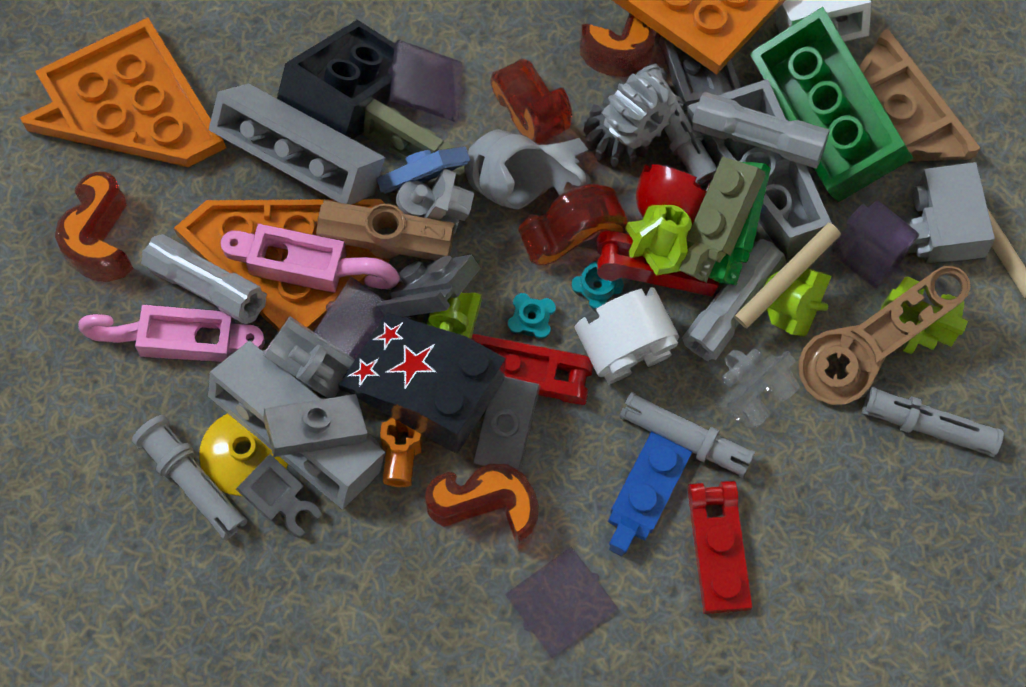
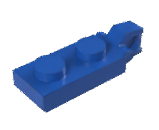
M651 431L610 511L611 515L608 522L617 526L609 543L610 551L622 557L627 552L634 536L645 541L648 534H652L692 451Z

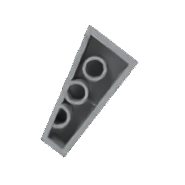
M768 79L718 95L734 100L742 107L785 119ZM699 102L687 106V119L692 126L695 109ZM701 133L703 136L701 142L717 167L723 156L740 162L765 163L771 168L758 223L777 248L784 253L786 259L795 256L827 223H831L806 165L787 160L779 153L734 139H720Z

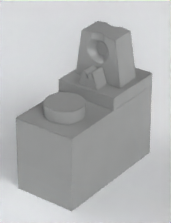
M977 163L924 169L919 186H915L913 190L915 208L917 211H923L922 216L911 219L910 225L894 227L889 237L892 253L917 252L918 257L926 258V263L985 258L995 237Z

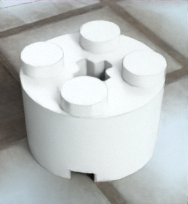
M650 287L647 295H645L643 289H638L617 297L596 309L599 318L588 324L584 317L575 325V330L598 377H605L608 384L628 377L632 374L630 368L640 361L645 360L647 366L650 367L667 359L672 355L670 350L678 345L679 335L656 289Z

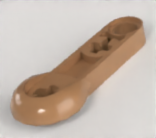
M943 266L932 272L862 324L827 330L814 336L803 348L799 359V377L805 389L817 400L831 405L848 404L859 399L871 387L888 355L964 301L970 291V280L967 274L960 268ZM943 275L955 277L961 285L959 296L952 300L941 298L935 291L936 280ZM923 288L929 300L941 309L939 312L934 313L932 306H928L918 315V319L921 322L918 325H915L912 321L904 324L899 319L904 312L900 305L906 303L909 307H914L920 303L925 297L919 294L918 291ZM836 355V360H839L840 356L847 359L849 364L844 369L847 374L845 378L837 379V374H835L832 379L825 373V370L829 367L828 357Z

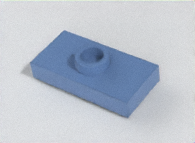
M466 147L438 150L432 154L430 150H425L407 156V165L378 177V185L381 192H396L406 182L421 181L425 183L438 177L443 169L453 171L467 165L470 159Z

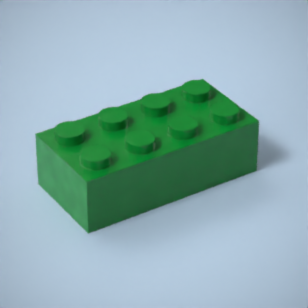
M824 7L816 10L749 53L764 80H769L781 110L788 121L799 120L830 130L825 150L815 170L827 191L837 202L844 200L914 159Z

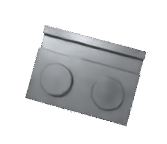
M663 36L660 37L659 44L677 96H680L684 101V110H687L688 105L699 102L704 92L718 96L741 88L731 60L716 75Z
M472 254L454 258L444 256L437 261L427 263L413 262L400 272V280L397 286L389 291L392 297L391 300L381 301L377 306L384 315L390 313L400 317L446 311L450 307L447 302L448 298L458 297L481 268Z

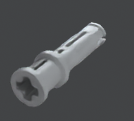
M159 415L150 419L136 431L132 442L137 448H144L158 464L156 467L157 472L161 476L172 478L199 511L209 520L222 539L228 540L240 530L237 525L245 526L247 519L241 515L216 484L194 460V449L189 443L183 444L169 428L170 422L166 416Z

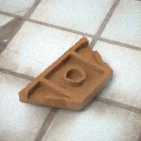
M889 29L884 30L875 46L866 55L859 67L914 159L910 161L961 160L976 157L981 149Z

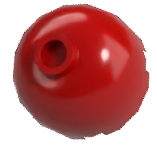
M652 164L651 168L648 165H644L635 194L637 208L641 216L644 217L648 206L675 205L688 214L693 225L710 183L705 191L701 189L700 184L695 182L697 177L661 165Z

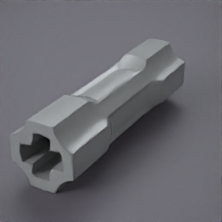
M707 92L701 95L692 120V130L720 139H734L779 153L787 160L816 169L825 150L830 132L829 129L799 120L788 121L742 107L734 100Z
M164 234L152 237L149 245L142 251L141 264L148 267V271L172 284H178L216 305L220 311L243 324L255 321L259 312L265 307L267 293L263 292L260 286L236 273H229L192 253L186 246Z
M760 238L759 241L753 243L752 252L749 253L750 257L747 263L742 262L737 285L724 284L707 309L697 316L683 335L684 345L704 360L709 362L711 359L716 360L734 336L735 328L739 324L734 316L763 288L767 279L772 274L780 271L786 264L784 253L778 250L772 242Z

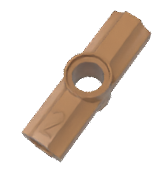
M324 200L318 215L316 236L344 241L345 245L369 249L375 256L382 259H391L400 254L437 261L444 256H450L455 223L403 214L397 206L391 204H379L373 208ZM382 228H391L395 230V232L390 235H381L377 233V231Z

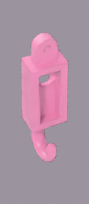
M258 224L255 234L230 231L223 235L220 245L224 255L231 260L245 262L249 274L257 277L334 293L336 292L339 278L343 276L368 274L364 279V283L369 287L378 289L394 288L400 280L397 270L383 260L368 257L346 258L345 243L340 240ZM268 246L288 250V256L283 262L265 258Z
M142 305L140 320L135 323L112 326L113 318L111 316L93 314L82 317L78 325L79 331L94 341L114 343L136 341L135 347L140 357L223 362L230 356V353H234L248 342L247 340L250 338L254 339L251 342L260 350H262L265 344L264 335L260 328L254 325L234 324V318L222 311ZM200 328H217L220 330L219 342L217 344L197 343L195 336Z

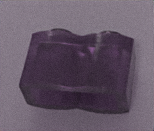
M876 200L869 208L862 204L848 219L846 225L849 227L836 242L841 247L836 258L877 290L900 266L920 233L880 201Z

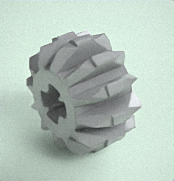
M646 71L638 76L632 74L624 85L618 84V90L614 95L608 97L610 104L602 112L605 117L603 125L608 129L609 134L624 145H628L632 149L641 145L646 147L650 144L652 138L661 136V130L665 126L670 125L669 117L676 111V106L674 105L676 95L669 86L655 75H650Z

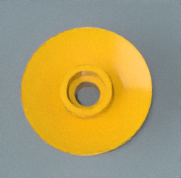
M225 414L217 419L206 431L200 445L199 460L201 469L222 492L242 496L236 488L269 454L272 456L273 454L272 450L254 434L248 431L231 415ZM243 441L251 443V448L247 453L238 454L235 452V447L238 443ZM279 456L274 457L285 469H287L288 463H286Z

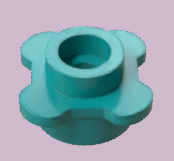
M592 261L584 269L582 276L573 278L571 287L575 293L582 294L588 299L589 306L596 310L607 303V300L613 294H620L624 283L621 278L613 281L601 279L597 273V261ZM599 282L602 286L595 288L593 284Z
M526 293L516 295L513 299L514 315L508 320L509 330L514 334L522 333L526 336H535L538 339L546 338L551 332V327L548 323L550 315L555 313V303L549 298L542 300L530 298ZM529 313H534L536 317L534 319H530L527 315Z

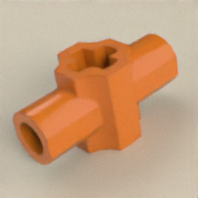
M390 417L388 421L382 422L380 431L382 449L386 452L383 483L393 487L412 486L414 457L422 452L423 436ZM398 432H408L409 438H406V444H396L395 438H398Z

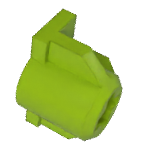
M675 205L648 206L643 220L628 222L625 229L633 240L629 250L630 257L644 256L656 276L680 271L682 261L688 253L686 237L692 226L690 217L683 209Z
M808 267L767 308L771 324L792 335L807 336L817 310H828V304L823 302L822 298L832 276ZM778 272L772 274V275L767 279V281L765 282L764 286H765Z

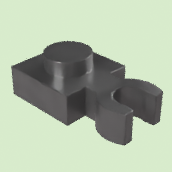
M271 454L236 488L269 521L280 512L285 517L287 530L297 537H301L305 533L295 522L296 514L299 511H306L315 519L322 515L314 503L299 501L295 497L303 485Z

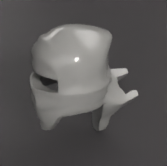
M498 129L480 137L470 146L468 151L470 161L467 165H464V170L470 186L475 191L494 203L519 210L537 199L552 186L555 187L560 197L567 193L576 191V186L585 184L586 175L577 165L579 163L577 157L585 154L588 149L580 138L561 143L538 145L530 138L521 134H512L509 131Z

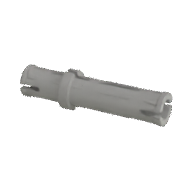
M657 64L649 65L636 74L638 76L646 71L650 75H655L668 86ZM675 98L674 105L676 106V111L669 117L670 125L664 127L671 141L669 148L674 155H679L689 174L697 177L695 182L702 185L713 179L717 167L701 142L703 140L701 132L692 130L691 123Z
M871 386L863 403L862 414L870 415L900 425L899 429L908 433L912 430L922 432L935 438L976 450L990 457L997 455L1003 441L1004 433L1001 429L985 426L972 420L931 408L922 404L921 399L912 396L906 399Z
M634 392L630 393L625 404L641 411V413L626 406V408H622L619 418L625 419L650 432L652 431L697 454L695 459L703 463L707 459L739 475L741 478L744 477L749 465L734 459L732 456L750 464L755 451H750L719 436V430L713 427L707 430L637 396Z

